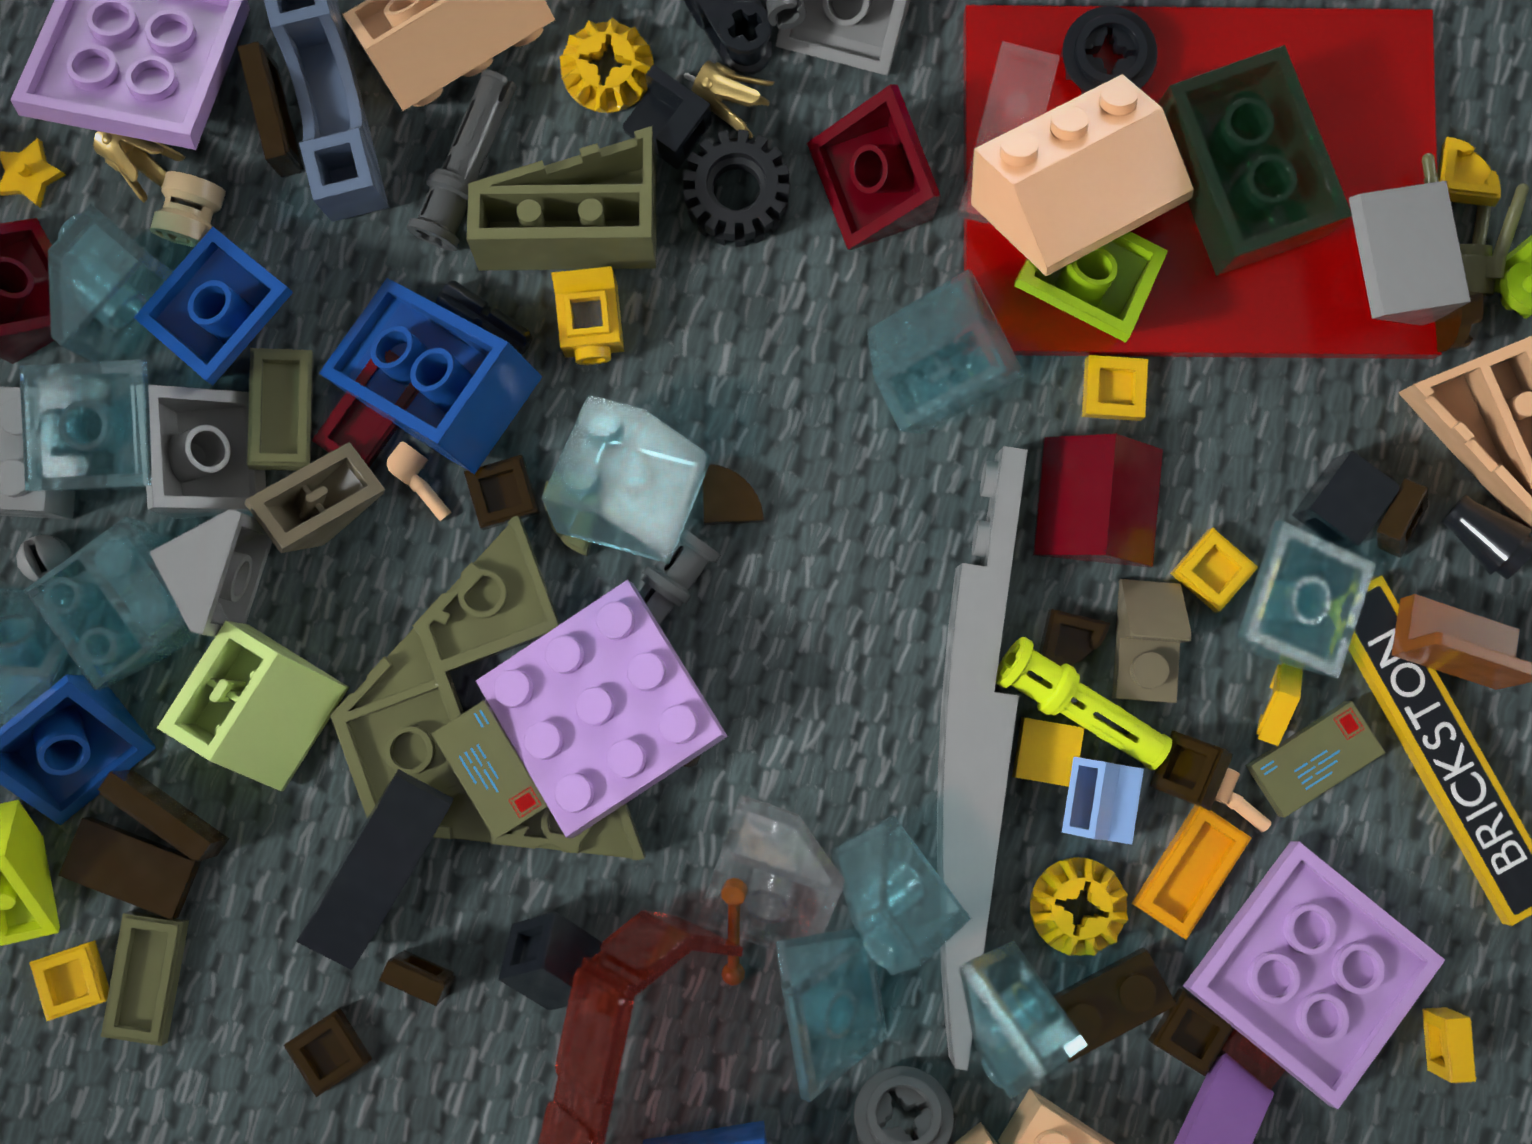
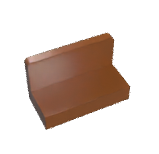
M1417 594L1400 598L1392 656L1495 690L1532 682V662L1516 657L1520 629Z

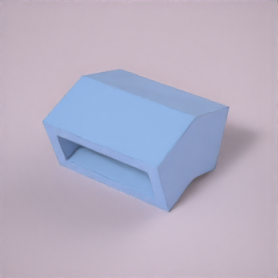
M1073 757L1062 833L1132 845L1144 769Z

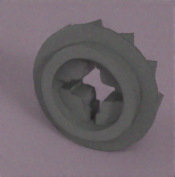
M908 1066L886 1068L870 1077L858 1093L853 1115L858 1141L862 1144H948L954 1123L952 1104L943 1086L925 1071ZM892 1095L896 1103H900L905 1111L913 1109L918 1111L926 1107L914 1119L915 1141L912 1140L910 1134L906 1135L901 1126L892 1129L890 1127L881 1129L885 1127L886 1122L893 1116Z

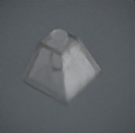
M740 794L696 923L728 934V904L722 899L721 891L728 879H740L748 887L746 898L740 905V939L811 963L842 893L845 879L799 814Z

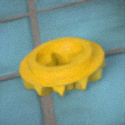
M613 17L608 22L600 23L588 20L585 28L575 35L569 34L567 46L564 49L563 55L560 56L561 76L568 93L583 107L601 113L622 111L637 103L648 90L645 74L654 65L651 48L635 26L630 28L620 24ZM608 44H611L615 61L624 65L611 68L609 76H606L605 85H602L597 65L589 62L601 60L604 51H607Z
M1083 857L1067 858L1049 866L1037 879L1031 893L1030 914L1038 934L1054 949L1069 956H1095L1108 945L1117 943V938L1123 925L1129 920L1126 901L1128 894L1116 877L1115 872L1105 865ZM1087 881L1085 889L1088 891L1087 901L1094 904L1099 910L1104 911L1103 916L1094 914V916L1084 915L1081 923L1077 924L1074 933L1075 925L1072 924L1073 914L1055 902L1056 899L1066 901L1067 898L1077 899L1080 890H1084L1085 882Z

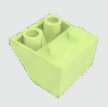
M225 621L157 728L215 764L279 791H284L349 687L252 626Z

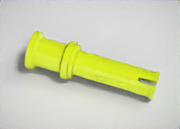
M1026 637L1016 640L1006 652L997 669V685L1002 688L1012 686L1035 700L1038 710L1046 715L1063 714L1100 739L1138 760L1149 770L1157 769L1166 759L1172 746V738L1156 731L1119 705L1114 704L1079 682L1080 676L1076 668L1069 664L1059 666L1035 651L1033 649V642ZM1032 671L1042 677L1043 680L1039 681L1027 672ZM1074 697V698H1076L1078 701H1077V702H1073V701H1071V699ZM1095 712L1100 713L1130 733L1128 735L1122 733L1093 714Z

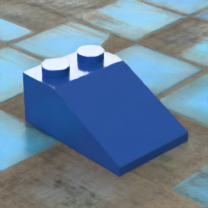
M386 278L319 372L329 382L350 393L360 402L384 418H388L411 436L474 475L543 377L509 342L389 278ZM391 350L400 358L394 362L387 363L385 353ZM372 359L379 369L364 387L355 380L369 360ZM411 382L420 392L405 411L395 405V403Z

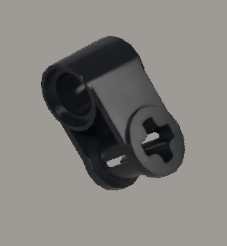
M684 0L695 22L705 31L723 63L728 68L734 70L736 74L750 76L759 73L768 65L772 57V43L770 40L772 25L768 21V12L760 0Z

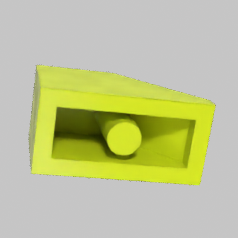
M19 800L0 803V946L56 934L60 930L43 835Z

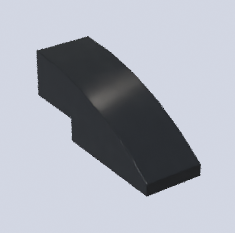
M398 769L346 851L334 876L310 912L296 942L352 970L405 886L454 798Z

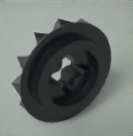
M1103 6L1085 12L1072 23L1064 38L1060 57H1063L1066 80H1072L1081 89L1082 94L1122 74L1138 88H1142L1154 72L1158 52L1154 34L1141 17L1124 8ZM1107 35H1109V44H1112L1113 53L1123 56V58L1116 61L1110 75L1107 74V69L1104 68L1103 59L1093 57V54L1099 53Z

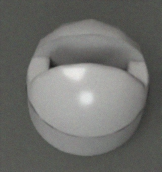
M37 535L29 538L20 545L16 554L17 567L28 579L39 583L50 584L63 579L72 565V553L68 545L63 540L49 535ZM35 548L48 571L41 573L33 554Z

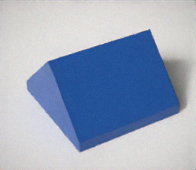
M212 227L133 318L204 380L214 385L292 295L293 291L216 228Z
M67 674L0 728V785L60 826L100 794L98 788L111 771L130 770L156 748L101 676Z

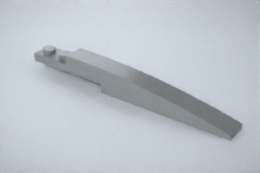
M1003 446L995 455V462L985 461L982 471L980 496L989 497L986 521L977 520L972 541V555L981 557L980 565L962 563L955 570L942 691L937 790V890L940 960L948 1056L955 1069L968 1070L1019 698L1018 695L994 692L1028 452L1027 449Z

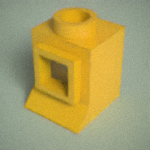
M612 266L551 272L555 292L559 342L565 358L575 357V362L580 365H595L611 361V353L624 352L618 285Z

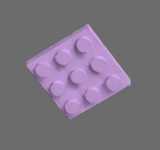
M54 0L11 97V102L19 116L196 150L250 11L248 1Z
M629 580L624 581L476 680L556 822L567 838L576 837L728 737L637 588Z
M1290 841L1183 987L1327 1105L1339 1109L1445 959L1301 842Z

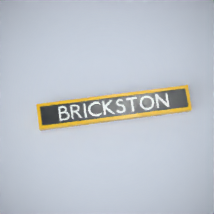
M1382 575L1375 576L1323 604L1501 923L1513 926L1531 916L1532 839L1437 671L1391 655L1399 604Z

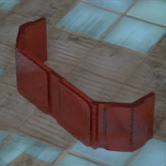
M641 910L603 941L599 953L592 958L583 957L582 966L575 971L555 1064L558 1076L553 1102L550 1101L545 1110L538 1144H605L635 997L691 951L742 957L744 947L680 917Z

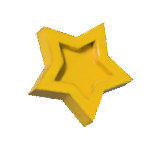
M38 138L20 153L0 151V160L5 171L0 181V196L23 194L41 208L46 187L66 175L47 163L43 143Z

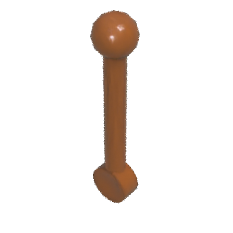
M737 878L728 879L721 891L722 899L728 904V961L722 968L721 975L725 983L731 986L740 984L745 978V969L740 964V905L746 898L748 887L745 882Z

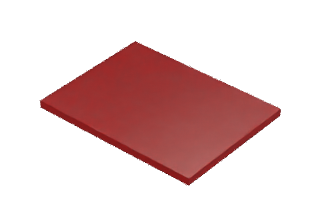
M965 6L963 13L964 355L1435 359L1442 355V352L1437 351L1435 322L1426 325H1415L1372 319L1349 203V197L1358 194L1424 184L1422 157L1426 153L1434 155L1437 171L1433 9L1115 6L1137 14L1147 23L1154 34L1158 52L1156 66L1148 82L1140 89L1163 108L1194 188L1190 200L1130 231L1168 250L1132 334L1125 343L1015 287V280L1027 258L971 205L975 148L1082 95L1081 89L1072 80H1066V69L1063 57H1060L1064 38L1072 23L1085 12L1103 6ZM1107 35L1099 53L1093 54V57L1103 59L1104 68L1107 69V74L1109 75L1116 61L1123 58L1122 55L1113 53L1112 44H1109V35Z

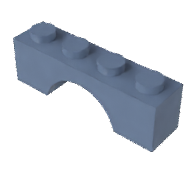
M264 0L270 27L288 67L300 108L303 140L299 145L313 201L332 222L389 208L338 1Z

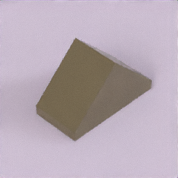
M348 442L247 498L245 505L280 553L323 546L382 496L385 488L352 444Z

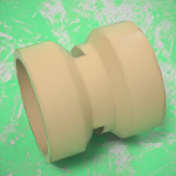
M167 171L161 189L165 202L163 208L155 211L150 231L171 242L195 247L212 228L210 224L212 216L221 210L226 191L215 183L182 172Z

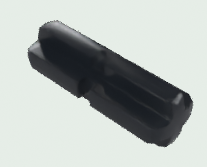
M449 281L436 298L435 303L509 342L521 355L529 348L533 337L528 329L497 308L491 311L488 302L457 281Z

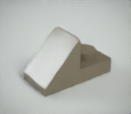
M1127 579L1119 580L1112 699L1177 703L1180 643L1191 641L1192 635L1181 584Z

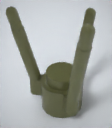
M1426 153L1422 157L1424 184L1439 182L1435 157L1431 153ZM1519 184L1516 188L1494 251L1493 246L1486 245L1491 206L1477 205L1472 244H1459L1469 291L1483 293L1484 296H1493L1496 279L1504 278L1506 258L1529 192L1527 184Z

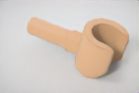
M400 442L387 459L388 470L407 484L413 492H416L437 519L442 521L452 512L431 486L418 476V473L427 463L428 459L407 443Z
M1228 767L1215 801L1226 804L1261 833L1265 832L1271 826V821L1246 801L1243 796L1233 792L1240 773Z

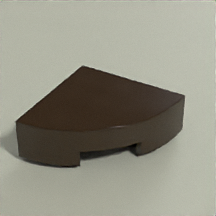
M1469 291L1471 302L1435 321L1438 352L1469 346L1473 340L1469 335L1472 324L1480 323L1484 315L1483 293Z
M701 463L705 525L764 522L760 500L755 490L742 476L720 465Z
M1050 609L1048 610L1039 653L1059 666L1063 664L1071 666L1074 663L1077 664L1101 645L1108 632L1110 623Z

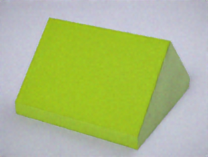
M1128 232L1048 276H1045L1034 264L1026 259L1015 280L1014 286L1126 343L1132 334L1168 250L1132 232Z

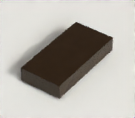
M258 41L237 46L265 160L281 178L302 173L301 170L304 168L277 63Z
M133 769L111 771L98 788L100 795L194 862L218 856L229 840L227 836Z
M85 817L81 819L58 876L173 920L178 918L182 911L201 861L194 862L180 851L93 817Z

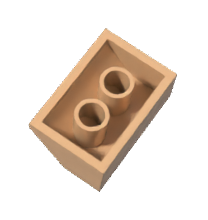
M366 0L342 14L402 111L412 105L414 107H421L433 102L442 94L444 86L461 76L471 77L481 73L492 64L494 56L511 46L520 47L533 42L542 34L543 27L555 20L545 0Z
M1123 74L974 149L971 205L1045 276L1190 200L1194 191L1163 108Z

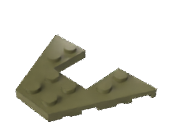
M519 516L512 517L508 522L509 525L474 563L471 562L462 571L461 577L446 593L439 596L415 622L413 629L387 657L384 656L368 673L366 680L354 693L349 694L330 715L366 817L368 818L393 776L400 769L454 798L435 832L434 838H454L514 847L561 850L568 853L632 858V860L644 859L646 854L627 803L574 838L565 837L550 809L547 807L506 834L494 839L431 735L432 732L464 713L450 672L539 639L560 625L523 521Z

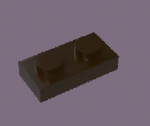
M1144 947L1037 1003L1044 1020L1068 1063L1177 1005L1150 953Z

